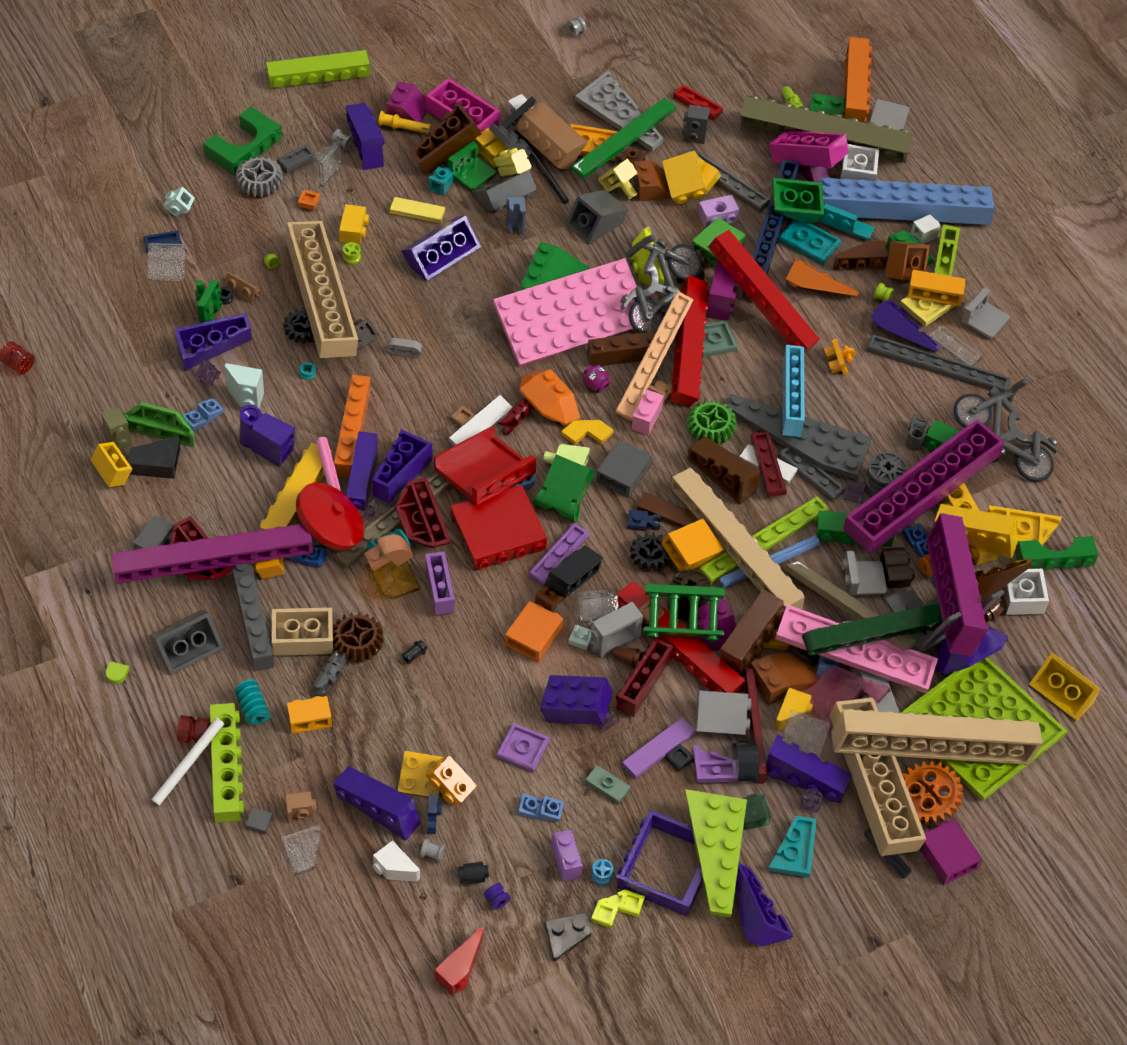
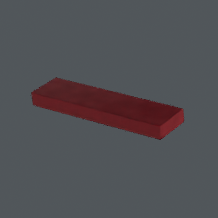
M769 431L752 433L750 439L767 497L786 495L787 490Z

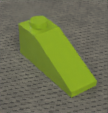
M942 226L937 249L935 274L952 276L960 233L959 227Z

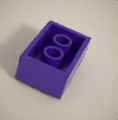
M550 675L540 710L547 722L603 725L613 691L606 677Z

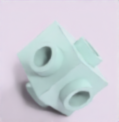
M180 187L175 191L171 190L168 192L163 206L177 217L181 214H186L190 210L195 197L185 188Z

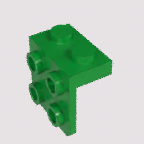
M474 142L464 146L459 152L451 155L448 159V168L454 173V178L471 191L476 190L496 174L493 168L478 158V145Z

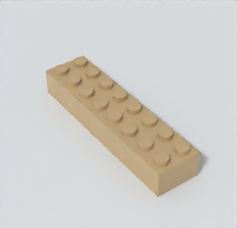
M873 698L839 701L835 703L829 716L834 727L843 710H873L878 712ZM843 753L880 856L919 851L926 837L896 757Z

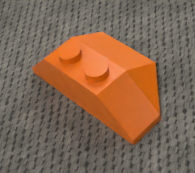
M551 369L535 370L522 376L519 392L542 416L560 422L563 426H568L574 420H580L573 392Z

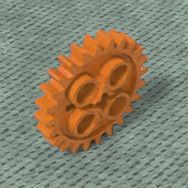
M931 760L930 765L927 766L926 762L923 761L922 767L915 763V770L908 767V775L902 773L920 823L922 820H925L926 826H928L929 822L933 820V823L937 825L938 819L944 822L945 816L952 818L951 811L958 812L957 806L962 805L960 799L964 797L963 792H961L963 785L959 784L961 782L960 777H955V770L949 773L950 768L948 765L943 769L942 762L934 766V762ZM929 777L935 778V781L928 782L926 780ZM915 789L920 791L918 794L910 793L912 790ZM944 791L949 793L947 796L939 795L941 792ZM926 804L933 805L930 809L924 808Z

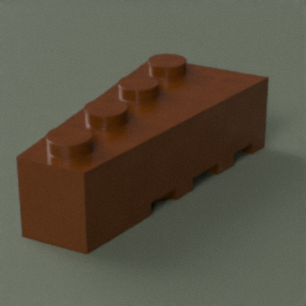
M459 102L454 105L455 108L450 113L448 112L444 116V120L432 129V133L425 137L411 152L425 174L481 135L476 123Z
M706 436L689 447L687 459L738 504H742L756 493L760 474L759 469Z

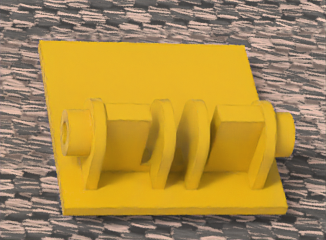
M405 751L398 791L430 797V794H434L439 797V790L431 786L429 779L425 775L444 757Z

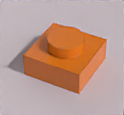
M303 190L298 200V207L315 211L320 200V193Z

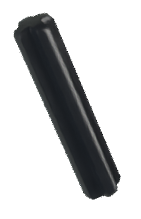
M868 828L864 835L878 850L872 831ZM898 854L883 856L902 878H906L911 873V869Z

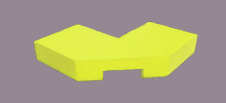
M623 890L614 896L598 900L591 922L611 929L617 911L638 918L645 896Z

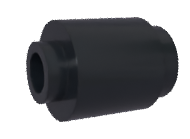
M483 861L466 863L458 867L460 884L484 883L485 878H489L488 865H483Z

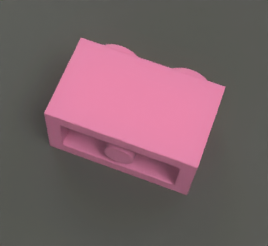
M646 390L633 415L631 430L649 436L662 410L664 395Z

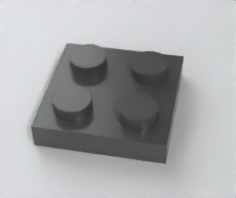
M492 124L489 130L508 148L516 147L517 150L523 149L526 152L527 158L532 152L527 148L528 144L521 139L518 140L519 136L511 130L508 132L502 125L498 127Z

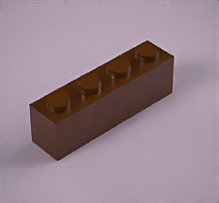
M656 331L589 339L587 345L589 364L594 367L595 365L607 366L642 361Z

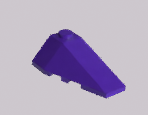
M892 300L883 301L870 316L873 319L872 323L879 329L882 327L889 332L933 351H938L941 348L925 332H919L920 328L910 319L907 320L906 317L908 315Z

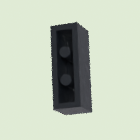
M586 545L580 550H575L571 557L565 558L557 568L554 567L550 570L547 586L563 598L568 597L599 572L603 557Z

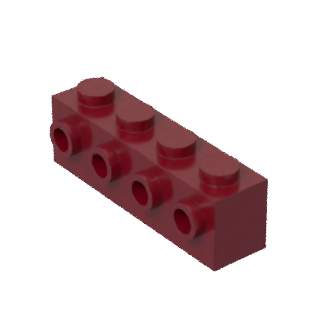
M655 638L653 643L648 645L642 660H638L634 672L627 677L625 686L618 691L615 698L617 700L616 709L632 717L636 715L672 659V645L658 638Z

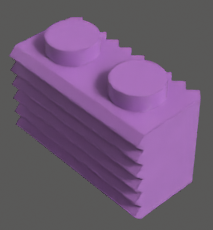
M572 830L552 834L551 846L562 881L573 880L582 876L583 864L582 860H580L581 857L579 856Z

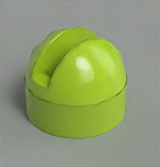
M267 254L264 262L269 269H275L279 266L280 259L275 254Z

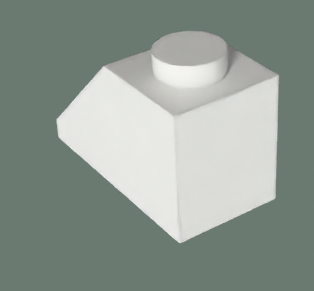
M391 841L373 855L374 870L379 875L382 874L386 879L415 882L420 879V869L394 841Z

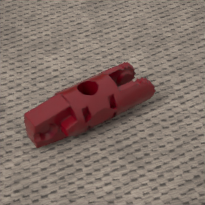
M526 398L517 402L499 421V425L504 426L502 432L505 436L509 435L532 410L533 406Z

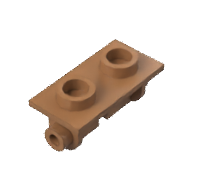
M227 272L224 287H229L234 294L252 304L254 297H258L261 294L259 287L248 284L247 281L238 277L237 274L233 275Z

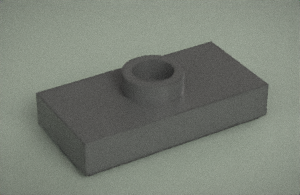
M306 144L277 160L286 173H289L315 160L316 154Z

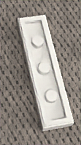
M499 395L450 436L448 441L455 446L494 426L512 406Z

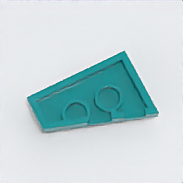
M802 816L795 817L768 871L810 877L817 819Z

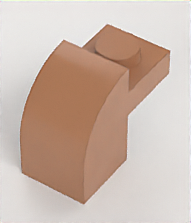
M394 534L379 538V544L364 553L370 567L374 571L390 561L398 567L413 557L407 541L401 536Z

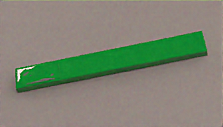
M664 97L572 165L571 170L585 179L675 112L677 106Z

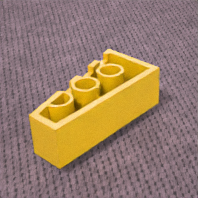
M945 504L940 505L934 523L940 513L962 517L969 545L1012 559L1018 542L1016 517Z

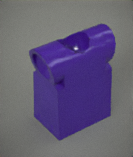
M246 405L240 411L239 442L244 447H252V451L280 467L294 450L295 427L267 413L262 414L261 410L254 405Z

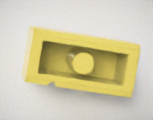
M516 147L500 151L498 153L499 156L494 159L496 167H499V174L502 177L521 174L531 168L529 160L526 159L525 150H517Z

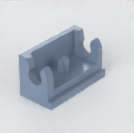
M507 197L506 224L508 223V231L512 234V228L517 227L519 235H525V197Z

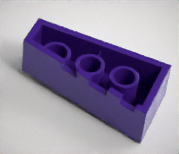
M365 102L345 106L347 123L354 137L355 146L358 147L360 160L363 161V169L384 167L382 145H385L383 134L381 135L379 126L376 125L375 117H372L371 108H368Z

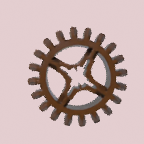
M351 612L350 617L343 615L342 620L337 619L336 625H333V651L339 650V655L345 652L346 662L349 659H353L354 663L358 659L362 663L364 658L371 660L372 655L377 656L378 650L382 648L384 642L383 629L380 623L376 622L374 617L369 618L368 614L361 616L359 612L354 616Z

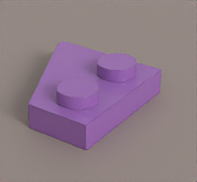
M693 745L697 783L737 782L738 773L735 759L727 756L723 757L713 751L708 753L701 750L700 746Z

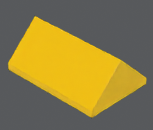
M1053 652L1029 683L1030 686L1076 721L1094 704L1100 691L1098 686Z

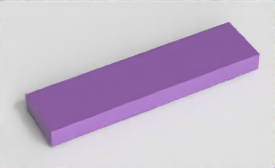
M573 523L529 572L528 577L545 586L549 580L548 574L550 570L554 567L557 568L565 558L571 557L573 552L589 537L590 532Z
M682 717L624 760L622 766L637 779L662 760L665 754L694 736L696 730Z

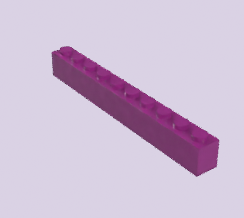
M299 523L292 526L256 530L254 532L178 542L170 545H158L157 547L139 548L131 551H119L111 553L115 582L120 584L313 553L311 534L303 524Z

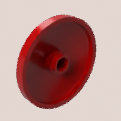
M314 482L306 485L298 493L296 498L298 516L307 531L319 542L332 549L345 551L354 548L362 540L365 530L362 516L355 504L340 490L325 483Z

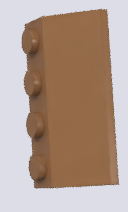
M544 102L525 112L514 127L557 168L570 170L587 144V141Z

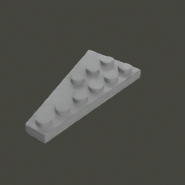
M609 70L575 96L576 102L618 130H621L641 115L638 106L626 91L619 87V83L611 77ZM653 127L637 139L636 142L652 152L663 143V137Z

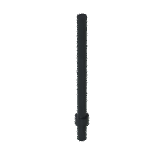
M516 130L515 133L519 136L518 139L528 144L527 148L532 152L530 156L563 204H567L569 202L568 197L531 146L532 144Z

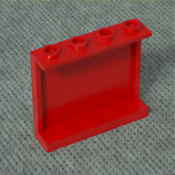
M491 426L434 456V471L478 505L535 474L536 458L533 455L523 458L495 436V427Z
M522 485L506 489L478 505L469 500L450 506V518L453 523L456 522L474 561V571L485 569L494 564H502L514 558H522L534 552L538 553L547 547V536Z

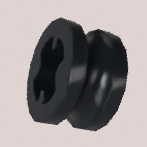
M229 287L219 288L221 289L220 301H222V304H230L233 301L232 290Z

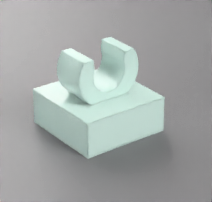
M575 625L568 644L587 650L591 639V630Z

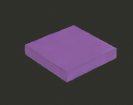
M513 722L496 754V758L534 773L550 742V737Z

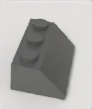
M526 170L521 174L502 177L472 192V195L486 211L493 210L498 212L504 209L503 206L507 204V197L526 198L531 196L532 191L537 188L530 171Z
M200 610L149 635L156 654L169 674H173L224 648L209 612Z

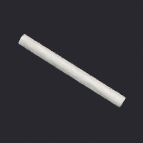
M216 718L165 781L151 799L159 806L215 737L224 725L220 719Z

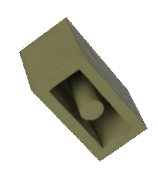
M120 407L102 412L103 427L108 442H114L119 450L131 446L128 422Z

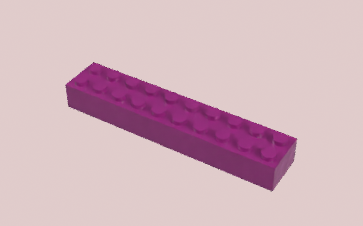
M976 419L847 515L843 530L871 554L1001 455L1005 441Z

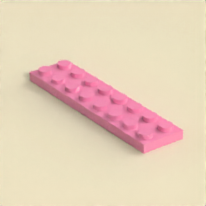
M787 605L775 639L807 650L801 637L804 633L840 623ZM888 640L818 654L926 694L938 658L910 648L902 651Z

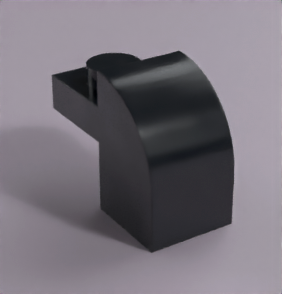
M749 741L733 743L738 781H759L757 743H750Z

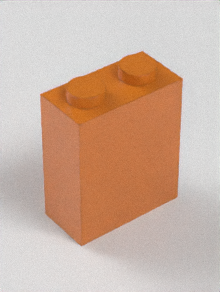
M529 601L505 634V646L539 663L562 631L564 618L558 613L545 609L540 604Z

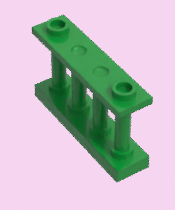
M645 584L644 596L650 598L649 627H644L642 634L647 635L648 638H659V635L702 637L707 638V641H718V638L722 639L724 631H717L718 602L723 600L725 596V588ZM660 596L668 597L670 600L669 628H657L658 599H660ZM680 597L688 598L690 601L689 629H677L678 600H680ZM700 599H708L710 602L709 630H697L698 601Z

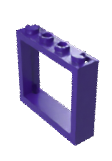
M650 810L648 817H644L641 821L640 828L642 829L640 833H636L633 838L632 845L634 846L632 850L626 852L624 867H619L615 878L618 879L617 888L643 895L650 902L688 916L703 883L700 864L683 900L629 878L652 827L695 844L691 826Z

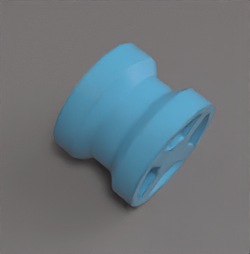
M605 859L595 861L591 874L594 883L601 886L609 884L612 880L613 865Z

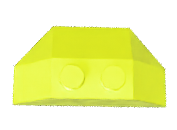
M645 227L632 242V247L645 237L651 235L650 227ZM642 248L630 260L634 262L633 272L637 273L638 280L650 286L651 277L649 274H645L643 269L651 252ZM656 257L653 265L657 269L658 283L664 285V276Z

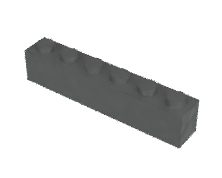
M252 564L231 566L254 672L274 668L272 648Z

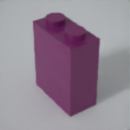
M955 819L950 822L944 821L933 830L927 829L924 831L926 840L921 846L920 851L943 885L979 869L982 858Z

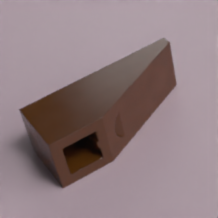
M866 241L835 255L833 270L885 268L888 258L885 241Z

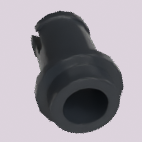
M422 640L415 641L414 645L401 655L404 661L410 664L421 654L424 655L428 648Z

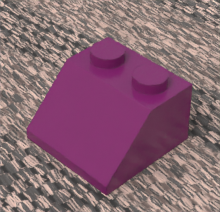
M398 81L387 102V114H398L400 118L421 122L426 113V97L415 85Z
M726 599L718 602L717 631H724L722 639L718 638V641H707V638L697 637L712 651L721 649L736 628L734 614ZM710 604L698 607L697 630H709Z

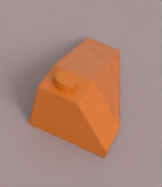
M796 257L786 276L787 283L795 288L800 286L854 296L859 294L852 287L839 280H834L826 273L818 272L815 267Z

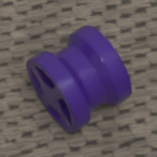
M501 883L492 885L484 893V897L490 900L491 907L494 910L505 906L511 898L508 893L503 891L504 887Z

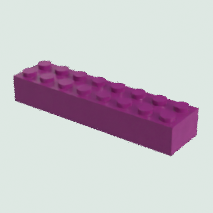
M940 513L926 539L942 620L944 622L948 617L958 612L961 613L957 621L945 632L949 653L972 656L975 650L979 648L981 639L988 631V625L984 617L985 611L981 604V595H979L978 581L975 577V567L972 564V553L969 550V540L966 537V527L963 519L959 516Z

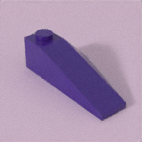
M738 863L736 888L740 921L746 940L750 943L766 946L791 939L793 935L782 914H776L772 908L775 905L774 902L762 893L763 886L751 868Z

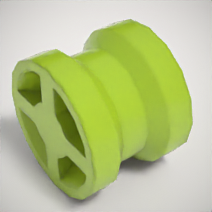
M349 242L343 246V260L349 265H355L361 260V249L357 243Z
M880 283L873 299L881 300L882 303L885 300H891L894 289L891 287L887 288L885 284Z

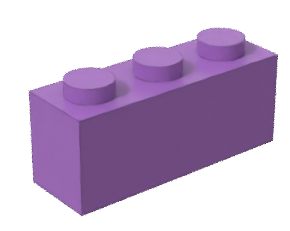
M445 552L425 554V569L435 615L454 613L455 599Z

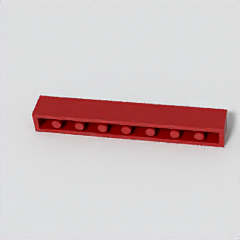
M727 230L715 237L708 246L709 250L788 345L804 347V353L812 349L820 340L819 337L734 234Z
M688 276L681 284V293L694 300L676 333L670 398L671 402L689 408L695 402H698L701 394L699 392V386L702 381L700 372L703 367L701 360L704 353L703 341L706 335L704 333V327L707 322L705 313L708 309L706 301L709 295L708 282L692 276Z
M632 581L616 594L615 605L619 609L633 602L639 609L650 598L644 596V590ZM658 603V607L664 611V615L657 620V628H669L670 613ZM677 620V629H687ZM642 622V629L649 627L647 623ZM659 635L658 639L673 646L672 658L680 662L690 674L696 676L704 687H708L712 692L741 693L743 691L745 679L697 637Z

